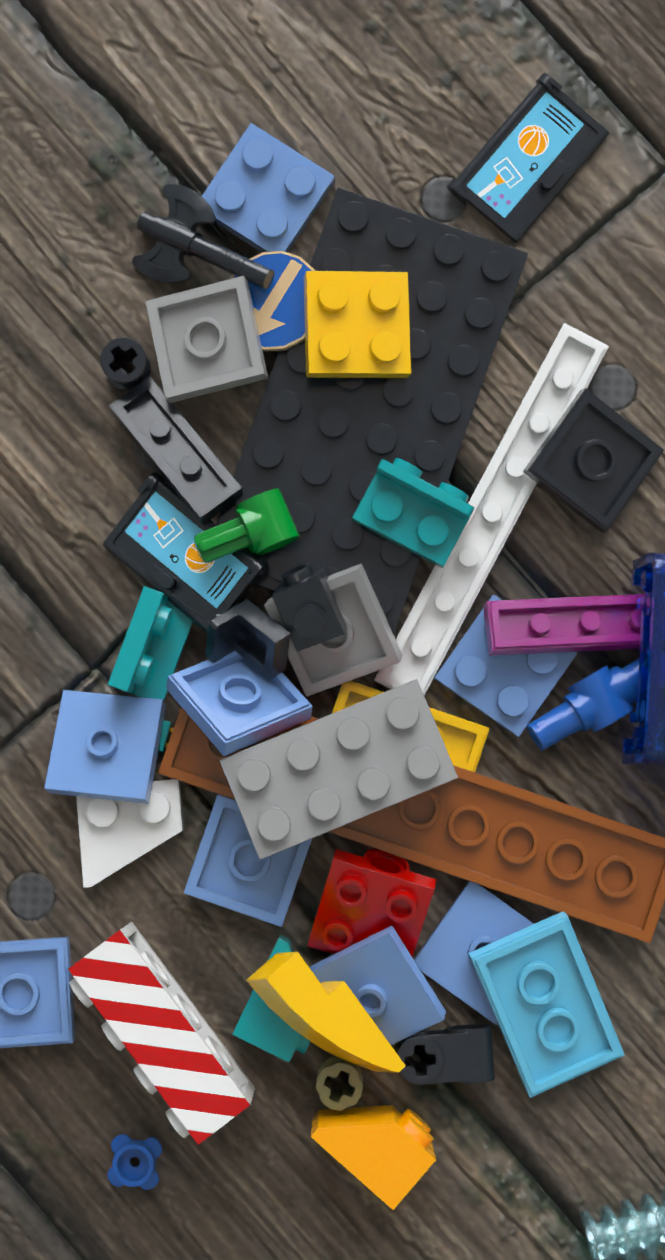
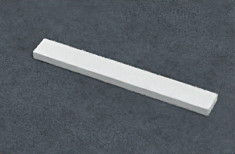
M566 323L563 324L468 503L474 507V511L443 568L435 565L396 638V642L403 655L400 663L379 670L374 680L375 682L391 690L417 679L425 695L536 485V482L527 476L523 470L579 391L587 389L609 347L608 345Z

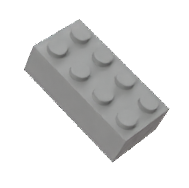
M417 679L219 760L260 860L458 778Z

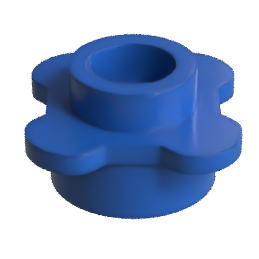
M127 1134L117 1135L111 1142L114 1158L112 1167L107 1173L110 1183L116 1187L126 1185L129 1187L140 1186L144 1190L154 1188L159 1181L156 1162L157 1157L161 1155L163 1150L161 1142L155 1137L135 1140L131 1139ZM133 1157H137L140 1160V1164L136 1167L130 1163V1159Z

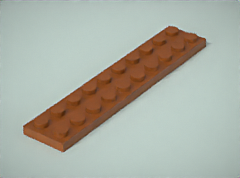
M181 707L158 773L235 800L219 760L316 721L318 718L311 716V719L223 756ZM454 766L458 778L328 831L558 912L564 911L569 916L647 943H651L665 901V838Z

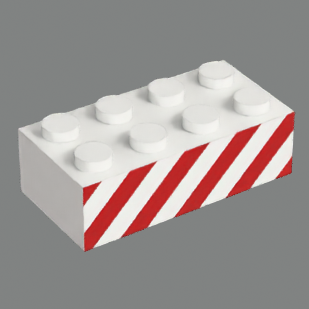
M133 922L117 931L68 969L74 977L69 984L75 995L87 1008L94 1004L104 1017L106 1022L101 1027L105 1035L117 1050L121 1051L125 1047L138 1063L133 1068L138 1080L150 1094L153 1095L157 1091L161 1094L170 1107L166 1111V1116L181 1137L186 1138L188 1135H191L199 1145L251 1105L255 1086Z

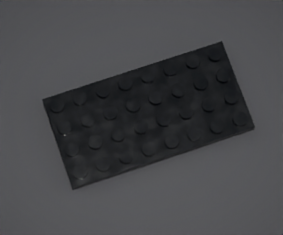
M338 187L310 266L315 271L408 272L411 374L408 378L306 377L305 341L287 350L278 352L233 476L242 487L243 496L222 510L216 523L218 526L235 519L237 506L245 500L268 490L280 489L300 537L292 543L262 555H257L256 552L252 553L255 557L262 558L269 564L267 572L256 586L274 592L280 582L283 581L281 577L283 573L304 563H310L312 569L327 564L331 572L330 575L362 563L393 634L395 633L421 557L352 521V517L371 484L382 459L392 464L395 458L411 463L423 472L420 479L439 488L441 482L448 483L528 256L527 252Z

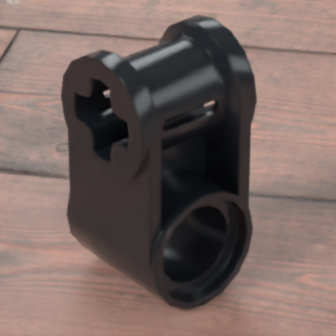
M466 1024L450 1026L445 1029L422 1030L395 1043L393 1047L405 1064V1067L400 1071L401 1075L412 1084L424 1085L449 1082L468 1084L495 1080L491 1025ZM420 1045L427 1054H430V1059L422 1060L421 1069L415 1070L413 1065L405 1060V1056L414 1054V1046Z

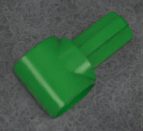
M277 488L255 495L240 503L235 510V519L196 534L194 536V544L202 561L209 563L246 547L252 553L256 552L257 555L266 554L292 543L300 535L281 491Z

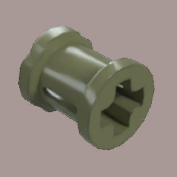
M331 1056L323 1061L318 1069L316 1090L320 1095L321 1102L328 1108L338 1111L357 1104L363 1091L361 1068L337 1056ZM340 1071H345L348 1073V1083L353 1087H343L339 1094L333 1093L331 1091V1081L327 1079V1076L336 1078Z

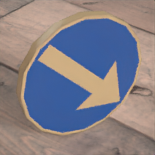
M284 251L262 252L250 258V260L274 271V279L267 289L248 282L262 350L266 352L282 351L304 342L303 276L306 271L315 270L301 257ZM232 275V276H231V279H232V278H236V277H238V276Z

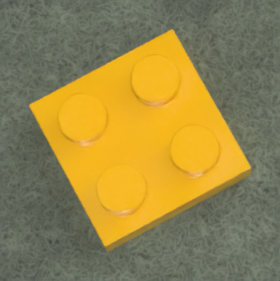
M306 271L303 276L306 377L408 378L411 374L408 272Z

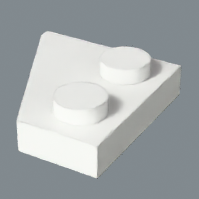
M180 780L153 781L149 804L76 796L83 888L96 885L155 847L184 831Z

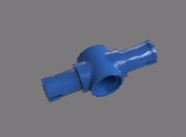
M658 647L623 668L614 666L609 669L606 665L568 687L567 689L570 693L563 697L564 703L526 725L536 746L543 751L579 730L586 732L592 729L595 733L634 710L631 704L638 700L637 696L665 678V652Z

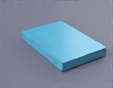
M564 911L468 953L524 1088L530 1098L625 1055L571 922Z

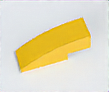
M298 952L276 953L246 980L270 1009L293 1030L319 1048L349 1063L375 1072L399 1073L405 1067L403 1061L345 981L320 983Z

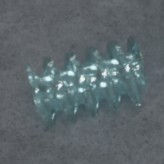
M665 1189L661 1191L659 1207L647 1193L641 1196L640 1212L635 1209L628 1199H624L620 1203V1217L618 1218L607 1204L602 1205L600 1208L599 1223L594 1220L587 1210L580 1213L592 1260H617L620 1257L623 1260H637V1253L643 1252L648 1260H657L658 1247L663 1246L665 1249Z

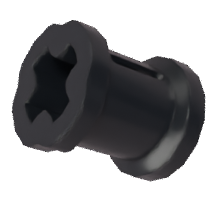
M122 337L110 341L103 348L100 356L101 367L111 385L119 391H130L149 377L151 364L142 346L133 339ZM125 357L129 362H133L135 370L127 374L125 370L120 369L117 362Z

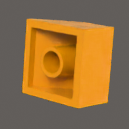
M393 1105L345 1108L341 1111L324 1109L319 1110L312 1118L311 1138L392 1210L395 1209L436 1161L432 1145L434 1139L429 1134L431 1128L409 1108L403 1114Z

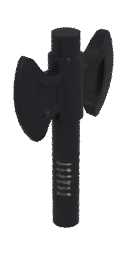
M167 184L163 187V192L169 204L168 217L155 216L147 211L140 215L137 229L157 241L150 251L135 256L132 259L136 269L145 276L164 283H179L189 280L192 277V272L184 264V256L187 255L189 257L195 256L238 277L244 276L248 282L263 289H267L274 279L273 270L213 243L196 232L197 227L202 224H214L216 216L208 202L194 190L182 185Z

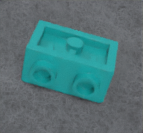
M395 458L392 464L382 459L371 484L352 517V521L443 568L474 511V507L466 503L469 496L450 484L441 482L439 488L420 479L423 472L407 461Z
M144 586L107 685L142 698L165 700L168 692L166 689L167 677L176 671L193 621L170 603L164 593Z

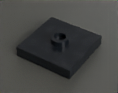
M585 388L576 395L523 472L597 530L607 532L664 449Z

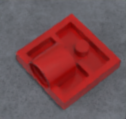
M336 849L307 946L336 954L393 926L413 957L435 890L436 879L409 871V864L404 858L379 849L367 851L364 857Z

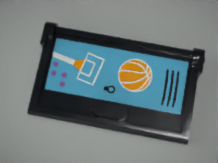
M542 73L536 80L535 87L456 179L453 178L447 185L449 192L464 205L466 202L469 203L515 243L521 239L609 135V132L561 91L562 85L546 73ZM540 183H541V186H542L544 189H550V190H549V191H544V190H542L541 187H540Z
M154 472L138 489L141 494L106 538L103 546L156 591L164 593L170 603L208 634L207 630L210 621L221 611H228L233 608L252 584L256 586L267 572L269 564L262 558L255 557L246 548L209 563L203 562L197 553L194 536L217 525L211 520L202 525L177 493L165 483V479L157 472ZM174 579H175L176 582H177V586H176L175 589L170 590L171 588H173V586H174V584H175V582H174Z

